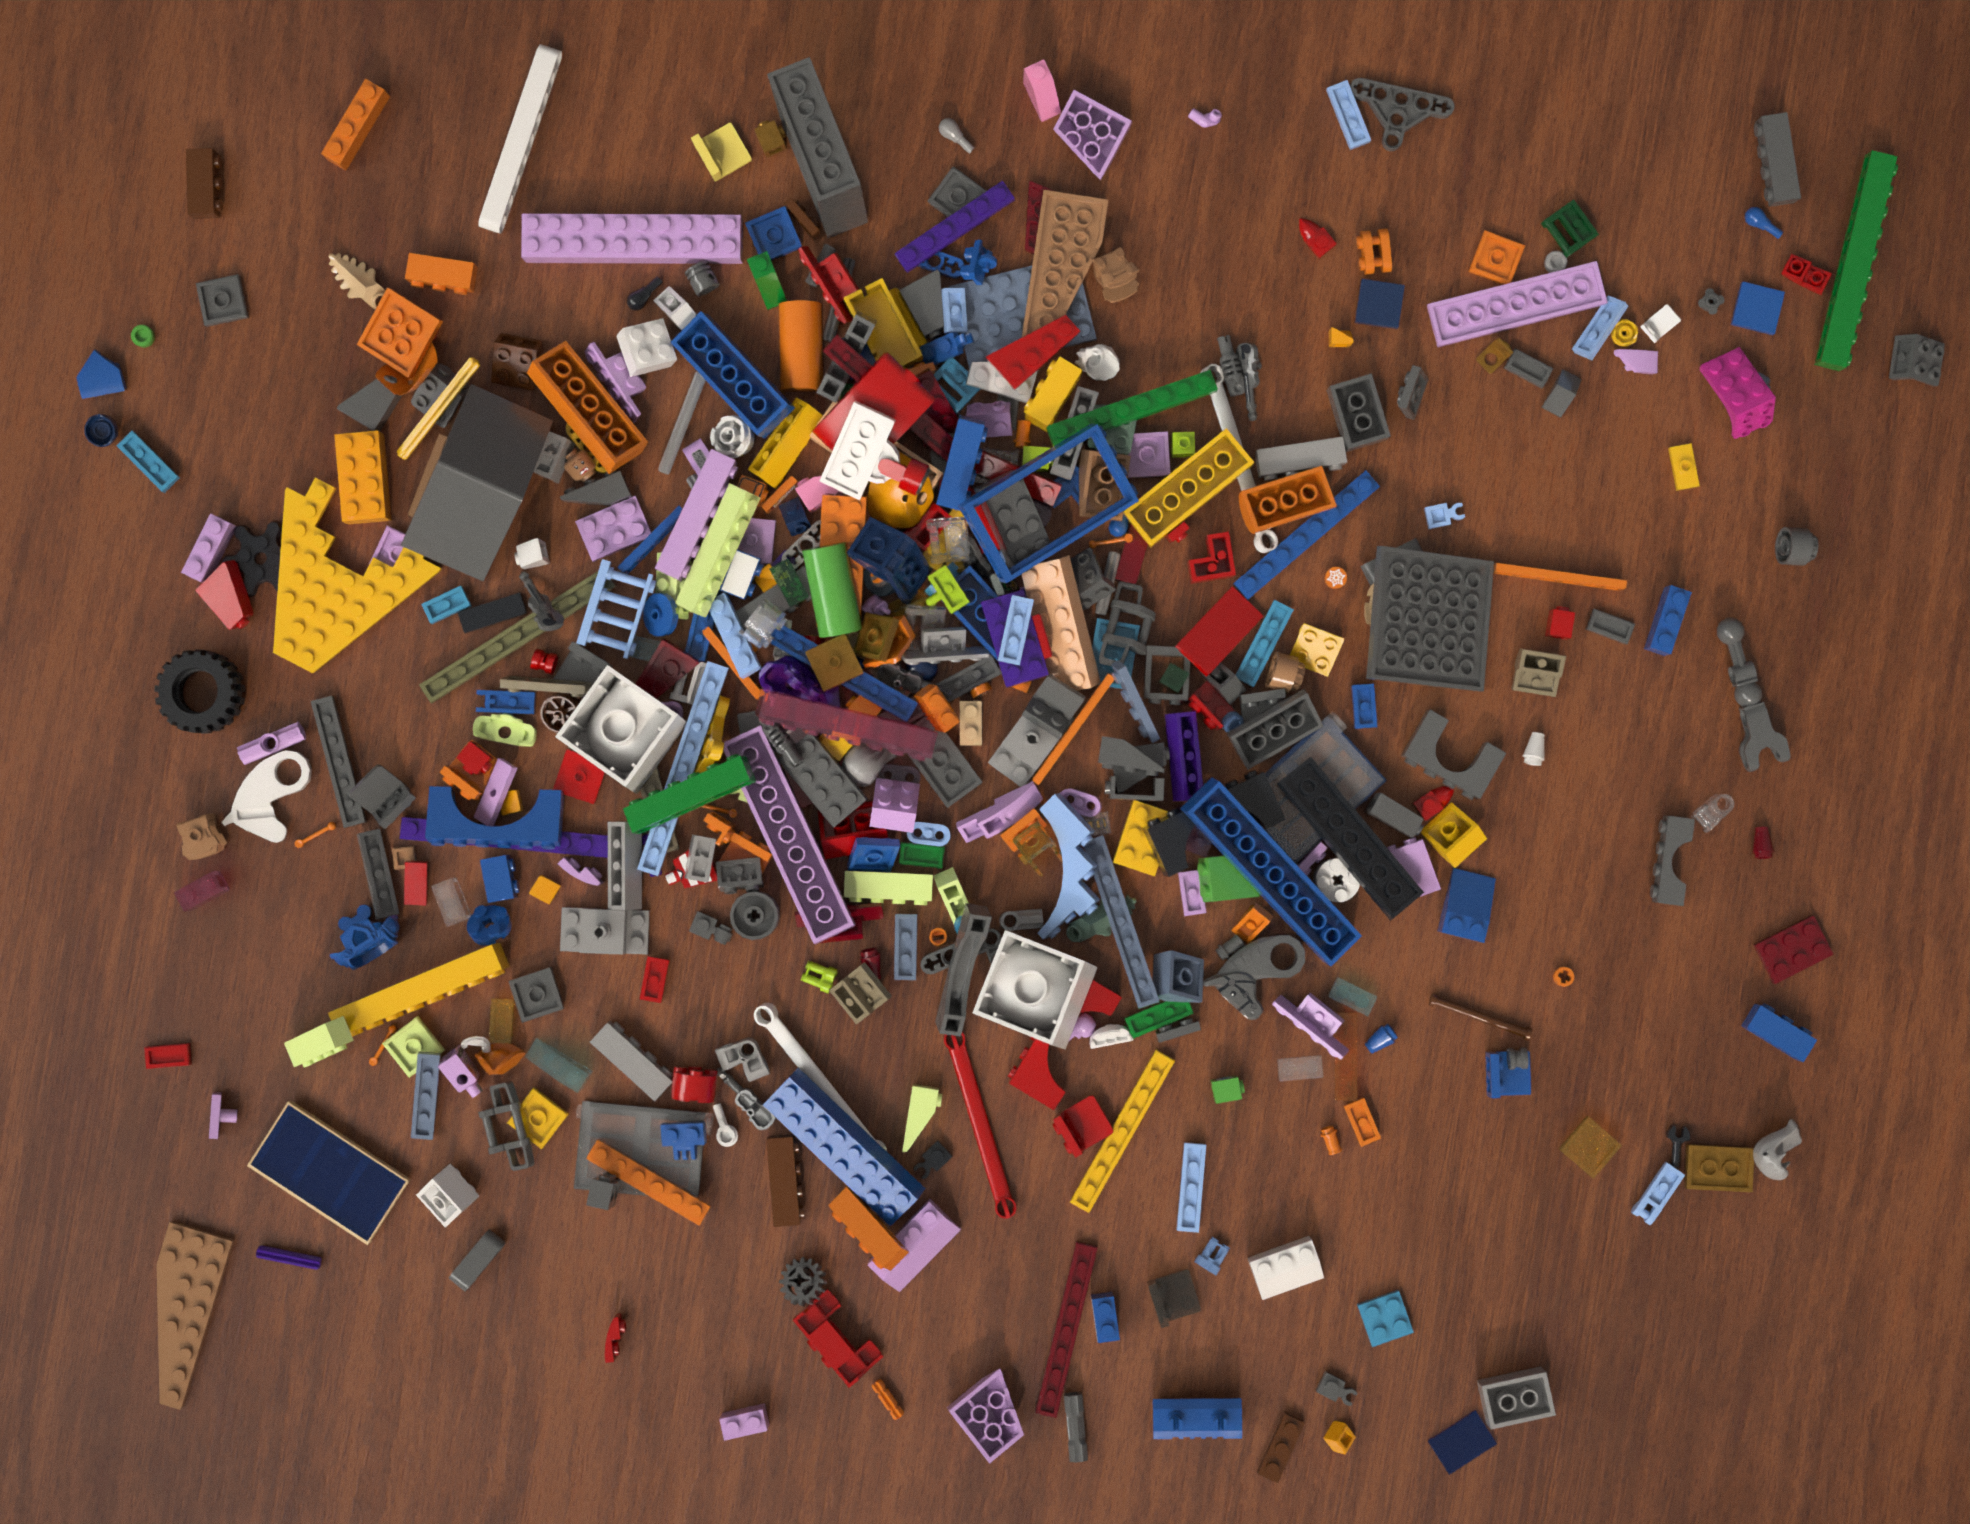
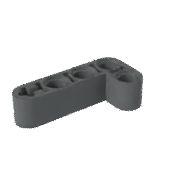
M989 928L988 932H994L997 935V941L994 944H988L984 940L978 955L986 952L992 964L993 956L997 952L1002 937L998 930ZM955 943L925 955L921 960L923 972L931 975L949 968L951 961L946 960L944 954L949 949L954 950ZM941 953V960L945 964L944 966H941V963L938 962L934 965L933 970L930 967H925L928 958L931 961L937 960L938 956L936 954Z

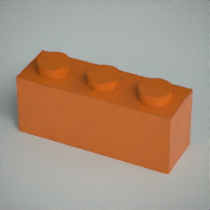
M409 253L405 279L411 283L412 287L424 288V285L432 286V289L445 292L446 289H452L454 293L467 295V292L474 293L478 267L473 262Z

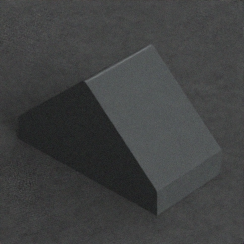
M471 384L400 546L484 581L524 498L553 420Z

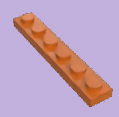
M597 1139L586 1158L698 1226L701 1225L711 1208V1205L600 1139Z

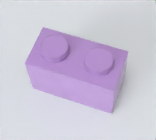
M765 1403L724 1412L719 1419L724 1441L765 1432L769 1428Z

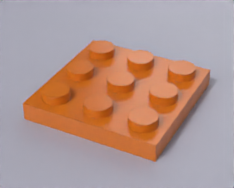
M387 288L357 345L408 378H413L443 321L393 289Z

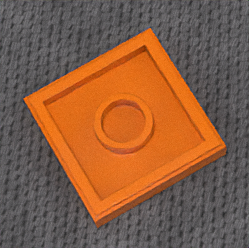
M1484 230L1468 272L1501 285L1509 284L1512 282L1525 245Z

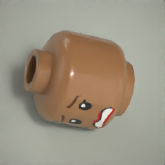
M574 449L565 457L568 461L565 462L564 469L574 481L581 480L584 482L596 472V462L586 450L577 452Z

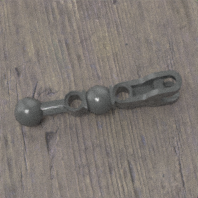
M1729 617L1723 619L1718 624L1717 636L1720 641L1728 645L1733 666L1728 667V674L1732 687H1736L1734 698L1742 706L1739 707L1745 737L1740 744L1739 754L1744 768L1748 772H1753L1760 766L1759 753L1765 747L1771 749L1775 759L1779 762H1787L1791 756L1787 739L1782 734L1773 730L1765 703L1760 702L1762 699V689L1756 683L1758 681L1756 669L1752 661L1746 662L1741 645V640L1745 634V627L1740 620Z

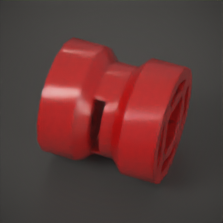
M536 648L532 656L530 669L537 671L541 669L545 673L553 675L558 662V654H547L544 650Z

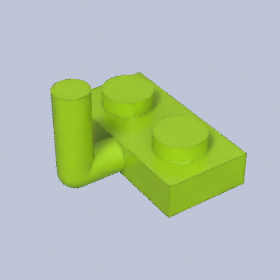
M947 565L928 576L937 592L926 599L927 605L935 606L938 601L942 600L949 612L953 614L970 603Z

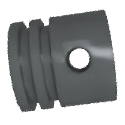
M708 261L699 262L685 271V275L688 276L687 279L690 281V285L697 297L714 291L720 285Z

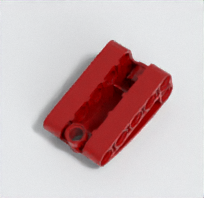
M885 352L819 422L812 432L833 451L853 403L858 401L896 419L887 439L894 444L929 408L936 398L920 383V380L906 367L904 368L888 352Z

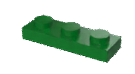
M1164 1001L1125 1017V1021L1134 1039L1194 1013L1189 1002Z

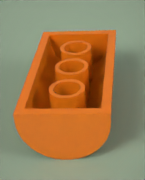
M795 300L779 304L780 392H817L824 378L822 303Z
M1322 466L1249 488L1239 493L1241 514L1248 530L1252 534L1337 507Z

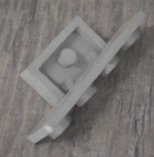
M964 627L922 629L921 650L905 651L902 659L909 665H918L920 662L937 664L946 660L960 662L962 659L980 661L983 658H989V652L983 646L965 647L966 629Z

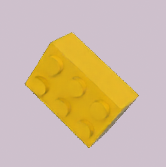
M1059 357L1057 362L1055 360L1051 362L1047 369L1046 375L1048 377L1046 380H1040L1035 389V394L1037 395L1034 399L1030 397L1024 407L1025 420L1030 421L1031 424L1048 433L1046 427L1054 423L1082 375V369L1062 357Z
M1133 800L1112 862L1155 876L1159 864L1142 828L1147 826L1146 822L1153 818L1159 817V819L1166 817V812L1168 811Z

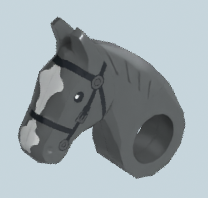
M1286 934L1257 938L1231 955L1216 975L1203 981V986H1215L1220 994L1244 1017L1249 1020H1256L1262 1015L1264 1010L1262 1004L1257 999V979L1291 978L1301 971L1305 963V950L1299 940ZM1280 943L1289 944L1295 953L1293 963L1285 969L1275 968L1270 960L1272 949Z

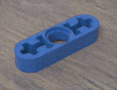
M939 251L935 254L941 259V263L938 266L932 267L929 265L928 259L925 263H921L918 266L932 272L938 269L940 275L951 279H959L962 277L960 271L952 273L951 268L945 266V271L941 269L944 266V259L948 260L947 265L954 266L957 263L959 269L964 265V262L957 257Z

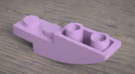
M1032 781L994 799L995 805L956 822L957 829L966 843L983 835L988 839L1023 818L1043 800V797Z

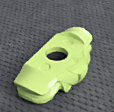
M509 713L479 716L473 724V735L489 741L531 747L537 738L536 729L532 725L523 723V720ZM506 726L511 729V735L504 739L499 736V730Z

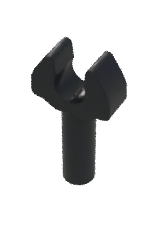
M1671 1125L1666 1131V1137L1673 1143L1671 1166L1680 1167L1681 1147L1685 1141L1690 1140V1133L1687 1127L1682 1126L1681 1135L1676 1137V1126Z

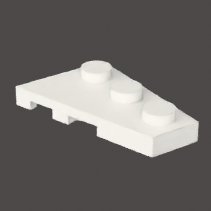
M972 362L966 385L1027 403L1031 397L1037 371L1020 387L1014 390L989 362Z

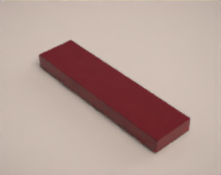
M1131 524L1128 534H1131L1134 539L1131 543L1125 542L1115 580L1136 585L1148 544Z

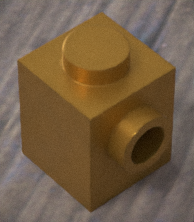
M766 120L757 125L758 127L754 130L766 158L786 150L783 138L786 136L781 125L777 126L774 120L771 122Z

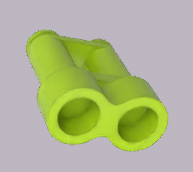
M808 961L806 965L807 971L803 973L801 981L803 980V982L820 988V991L829 994L838 969L831 966L827 968ZM810 970L821 974V979L809 975Z

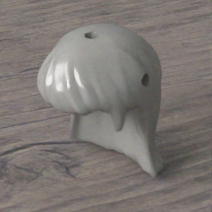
M867 729L863 732L861 740L855 743L845 754L842 768L858 787L868 786L878 777L884 765L896 757L897 747L894 742L885 737V734L879 733L878 730Z
M1793 1119L1789 1120L1785 1128L1760 1139L1754 1147V1162L1759 1170L1770 1179L1783 1180L1788 1176L1786 1168L1790 1161L1781 1163V1160L1789 1150L1802 1142L1798 1125Z

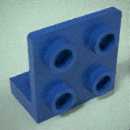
M1507 1051L1485 1052L1486 1091L1488 1097L1501 1098L1500 1096L1531 1094L1529 1051L1528 1069L1517 1067L1514 1070L1508 1069Z

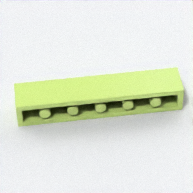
M729 483L675 604L692 613L707 617L757 508L760 497Z

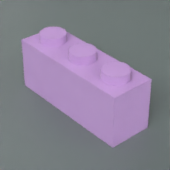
M210 514L181 573L203 583L216 570L237 526Z

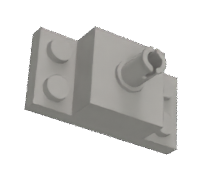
M1021 716L988 763L1022 787L1027 784L1059 739ZM1072 717V718L1070 719V721L1068 722V724H1067V726H1066L1064 732L1066 731V729L1069 727V725H1070V724L1072 723V721L1074 720L1073 717Z
M562 907L560 951L621 955L649 954L650 910Z

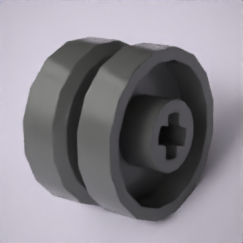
M761 891L748 892L738 897L730 911V920L735 932L743 938L750 940L762 939L773 933L781 917L780 907L776 900L768 893ZM757 911V913H760V917L754 919L752 913Z

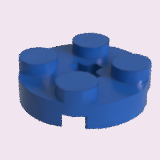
M480 905L476 907L467 922L469 936L476 944L483 946L495 944V940L501 937L504 939L512 928V922L506 908L496 905L486 907ZM493 923V925H489L488 928L485 927L487 924Z

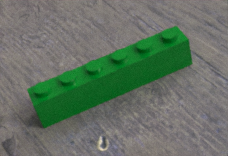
M739 754L731 755L726 758V762L720 765L719 763L709 765L707 771L692 773L687 776V780L682 782H672L663 791L660 789L652 791L648 794L649 797L643 800L641 798L629 802V806L623 808L632 833L642 834L757 782L748 758L739 756Z

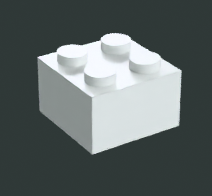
M663 318L622 328L617 335L630 377L671 367L677 360Z

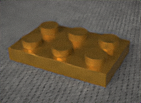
M1686 1144L1684 1188L1753 1192L1754 1148Z

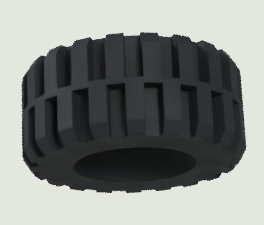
M195 649V651L186 650L182 652V655H174L171 657V663L166 662L162 666L164 672L158 673L156 678L160 680L159 686L155 685L154 692L159 694L155 701L156 705H161L162 707L159 710L161 715L167 717V722L177 726V729L191 733H212V731L224 729V725H230L234 722V716H239L242 711L239 709V706L245 702V698H242V692H246V687L241 684V680L244 678L241 673L236 671L238 667L233 662H229L227 657L201 649ZM197 671L210 673L218 687L216 701L205 712L190 710L183 697L185 682Z

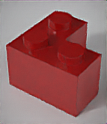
M1229 532L1207 535L1205 541L1208 557L1193 559L1187 562L1190 584L1232 578L1236 575Z

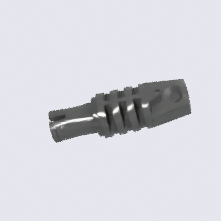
M1221 336L1217 338L1222 356L1219 361L1224 381L1230 396H1239L1245 393L1239 356L1234 353L1231 336Z
M769 712L762 715L759 723L763 728L762 731L765 736L773 743V747L776 748L778 753L786 757L793 769L800 766L804 759L795 749L794 741L786 733L785 728Z

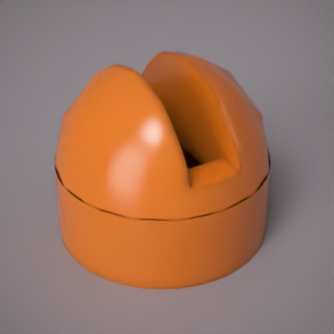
M935 928L930 932L929 937L933 945L942 946L946 943L947 934L945 930ZM944 936V939L933 940V938Z

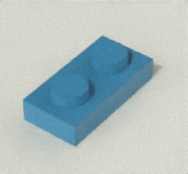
M458 586L421 604L430 624L439 622L472 606L463 586Z

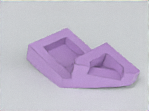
M1614 350V355L1616 357L1619 356L1625 364L1624 368L1626 371L1632 370L1634 373L1643 374L1657 373L1658 351Z

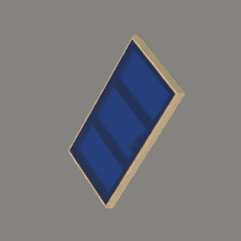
M291 1100L287 1102L247 1165L366 1245L372 1242L377 1231L411 1180Z

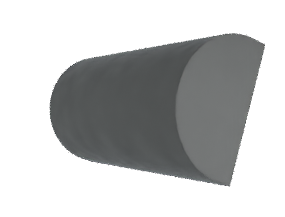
M1302 689L1227 732V736L1242 763L1249 770L1324 726L1307 692Z

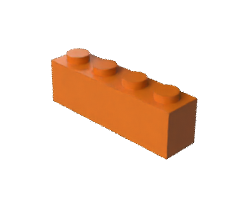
M364 80L321 153L328 161L345 171L348 169L389 100L390 96L388 93L371 81Z
M845 1187L828 1205L833 1211L831 1215L839 1223L843 1222L847 1226L845 1231L852 1238L856 1237L860 1241L858 1245L865 1253H871L874 1257L872 1261L878 1268H885L891 1271L909 1253L869 1206L850 1188Z

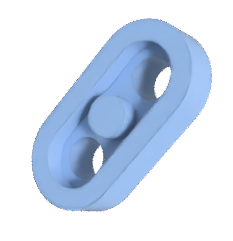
M915 822L914 830L917 828L921 829L922 835L916 837L914 831L913 833L907 832L908 839L916 844L943 846L950 840L949 829L941 824ZM937 831H942L944 834L941 840L935 837Z

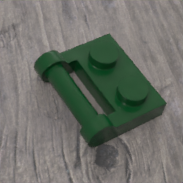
M1574 199L1540 223L1544 229L1547 228L1563 250L1566 258L1599 235ZM1557 219L1575 242L1574 245H1569L1554 224Z

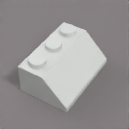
M1309 1236L1247 1258L1262 1300L1324 1278L1317 1252Z

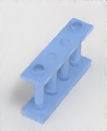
M602 559L576 643L586 646L587 642L591 643L593 641L625 651L623 658L628 659L629 655H634L637 646L636 643H633L648 593L653 594L656 581L653 580L654 576L652 574H649L647 580L615 571L611 567L612 563L610 561ZM612 578L644 588L641 601L607 591L608 589L604 588L606 580H611ZM600 600H609L638 609L634 622L601 612V609H598ZM599 620L631 630L628 643L594 633L595 631L591 630L593 622H598Z

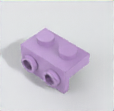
M996 401L986 404L976 402L967 405V417L985 421V427L988 428L986 437L1012 436L1010 402Z

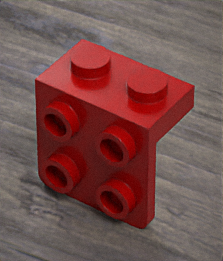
M1093 1095L1055 1115L1054 1123L1052 1124L1055 1132L1058 1135L1061 1134L1064 1138V1146L1067 1152L1073 1154L1075 1158L1082 1155L1088 1147L1110 1136L1114 1131Z

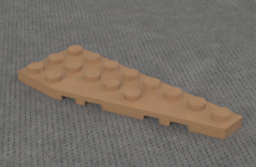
M1049 190L1043 191L1022 337L1057 320L1068 312L1093 259H1095L1102 245L1108 207L1107 199Z
M174 1221L169 1222L157 1261L160 1404L181 1410L187 1398L235 1240Z

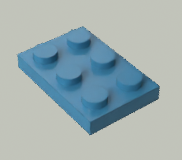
M1097 618L1092 649L1100 681L1102 682L1108 673L1112 674L1114 670L1112 666L1099 663L1103 644L1101 640L1103 634L1106 633L1109 620ZM1117 622L1114 635L1138 641L1140 626ZM1107 644L1104 657L1116 661L1120 660L1125 648ZM1129 650L1124 665L1131 676L1135 653ZM1115 680L1110 685L1111 688L1122 689L1121 685L1117 684Z

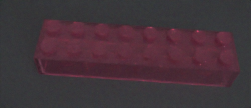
M765 689L760 691L755 711L759 721L766 725L774 726L776 722L780 723L784 729L796 731V727L802 728V731L809 735L817 736L819 732L823 733L827 739L839 741V738H844L847 743L861 746L862 742L866 743V746L870 749L882 751V748H887V751L899 756L909 753V756L913 759L925 761V757L932 758L938 734L931 728L821 702H813L808 699Z

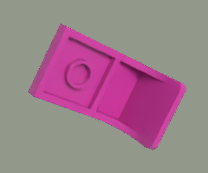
M1740 347L1700 365L1701 373L1718 395L1729 414L1734 439L1745 437L1758 428H1765L1773 421L1776 397Z

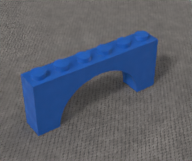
M429 786L425 838L433 846H444L445 843H453L457 847L475 844L477 847L485 848L492 844L500 848H510L511 845H519L520 848L531 849L533 846H541L543 849H555V846L561 847L564 794L562 790L539 789L538 799L528 814L514 823L492 827L474 823L463 816L457 807L455 791L452 787Z

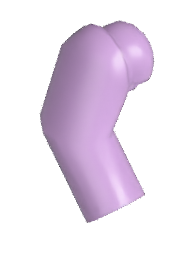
M1193 108L1188 115V118L1204 128L1217 125L1222 117L1221 112L1217 109H1213L1210 113L1202 114Z

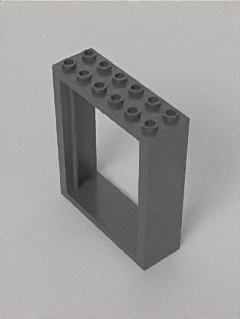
M810 57L768 73L767 76L780 120L827 238L868 223L861 184Z

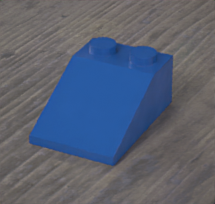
M1452 868L1437 931L1484 943L1490 922L1496 878Z

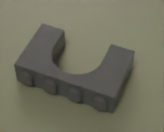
M1426 710L1401 754L1402 757L1406 758L1404 762L1414 768L1417 765L1425 769L1423 771L1424 774L1433 779L1436 776L1443 780L1442 784L1453 790L1455 787L1462 790L1461 795L1470 800L1474 798L1481 799L1506 752L1485 742L1468 768L1460 772H1452L1445 769L1439 763L1435 750L1437 741L1449 720L1432 710Z

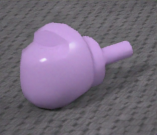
M877 595L869 597L863 603L862 612L864 614L866 612L878 615L890 614L887 603Z
M1081 1013L1069 1041L1074 1036L1078 1039L1092 1036L1096 1027V1022L1088 1013Z

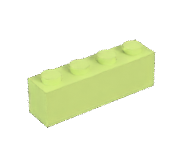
M845 871L844 897H849V902H862V898H871L870 903H884V899H892V904H905L906 900H914V905H927V901H932L933 874Z
M344 1016L295 1037L285 1042L284 1045L293 1066L296 1067L302 1064L305 1068L347 1049L346 1044L354 1040Z

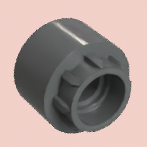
M1783 527L1779 531L1775 542V555L1779 564L1804 566L1815 559L1818 553V539L1809 529Z

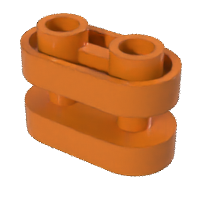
M1378 229L1377 236L1373 237L1370 230L1361 231L1360 236L1356 237L1357 249H1361L1362 255L1359 258L1360 271H1364L1365 275L1374 274L1375 267L1380 266L1382 273L1391 272L1392 257L1388 229ZM1373 245H1378L1379 258H1374Z

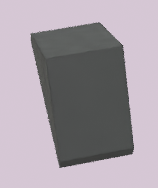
M1562 369L1541 408L1561 418L1576 396L1582 379Z

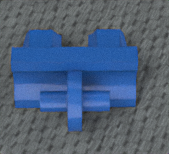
M975 240L973 247L965 248L964 257L967 262H970V265H963L960 269L963 279L973 280L976 285H983L985 272H989V269H993L997 265V259L992 256L993 252L983 247L982 240Z

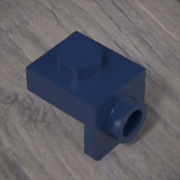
M798 497L778 505L791 536L801 534L811 527Z

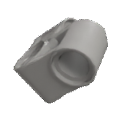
M748 1037L715 1049L723 1071L742 1063L749 1082L770 1074L760 1047L753 1038ZM749 1043L754 1047V1052L746 1054L742 1046Z

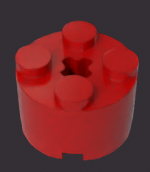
M674 1066L671 1089L672 1099L685 1102L692 1100L697 1101V1103L714 1102L718 1070L705 1069V1071H701L702 1067L689 1066L687 1070L686 1067Z

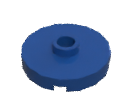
M667 593L651 595L644 606L643 620L645 627L654 636L670 635L677 626L678 614H676L675 609L677 604Z

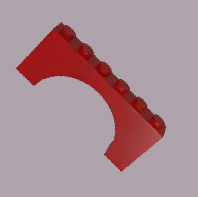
M1093 979L1080 1013L1097 1011L1111 1016L1122 997ZM1030 1037L1033 1042L1029 1048L1024 1047L1019 1056L1022 1059L1018 1067L1014 1065L1007 1076L1011 1078L1009 1084L1050 1109L1055 1110L1065 1094V1089L1056 1083L1049 1071L1047 1061L1049 1044Z

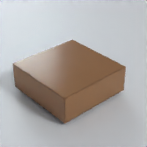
M415 846L392 848L394 870L405 869L406 860L417 861Z

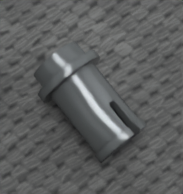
M1235 934L1223 945H1218L1215 951L1222 960L1229 959V956L1240 947H1243L1244 943Z

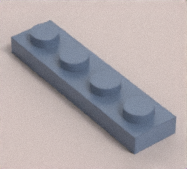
M1117 660L1111 664L1114 670L1112 676L1115 682L1120 684L1123 689L1120 693L1125 702H1129L1131 706L1129 709L1131 716L1135 721L1138 720L1140 724L1138 727L1139 733L1143 738H1148L1154 743L1160 737L1126 666Z
M418 1052L411 1138L433 1140L440 1070L438 1065L441 1053Z

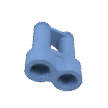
M1211 1237L1212 1239L1209 1240L1201 1255L1198 1254L1194 1262L1217 1276L1221 1269L1219 1266L1230 1248L1224 1244L1220 1245L1217 1243L1219 1242L1217 1239ZM1219 1246L1220 1249L1214 1259L1210 1258L1215 1247Z

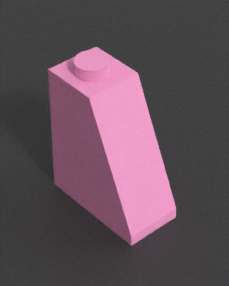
M1043 59L1024 68L1023 84L1041 122L1061 114L1054 80L1045 60Z

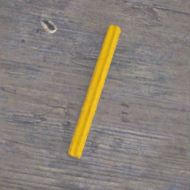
M471 357L463 365L399 447L397 455L400 458L408 459L480 367L478 360Z

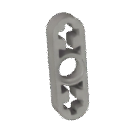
M821 520L816 521L782 555L781 564L787 562V556L792 558L796 554L795 548L803 556L800 543L804 540H809L813 548L820 547V542L816 543L813 537L818 532L817 527L821 528ZM799 555L795 559L796 564H789L787 570H797L804 563V558H801Z

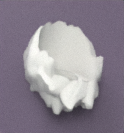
M1097 344L1085 349L1081 348L1076 353L1079 360H1076L1075 363L1094 380L1111 379L1120 370L1118 356L1112 347Z

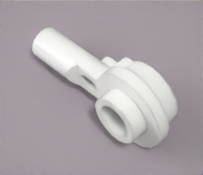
M721 1103L714 1105L713 1109L720 1127L716 1134L717 1141L722 1146H732L738 1140V1131L735 1127L728 1125Z

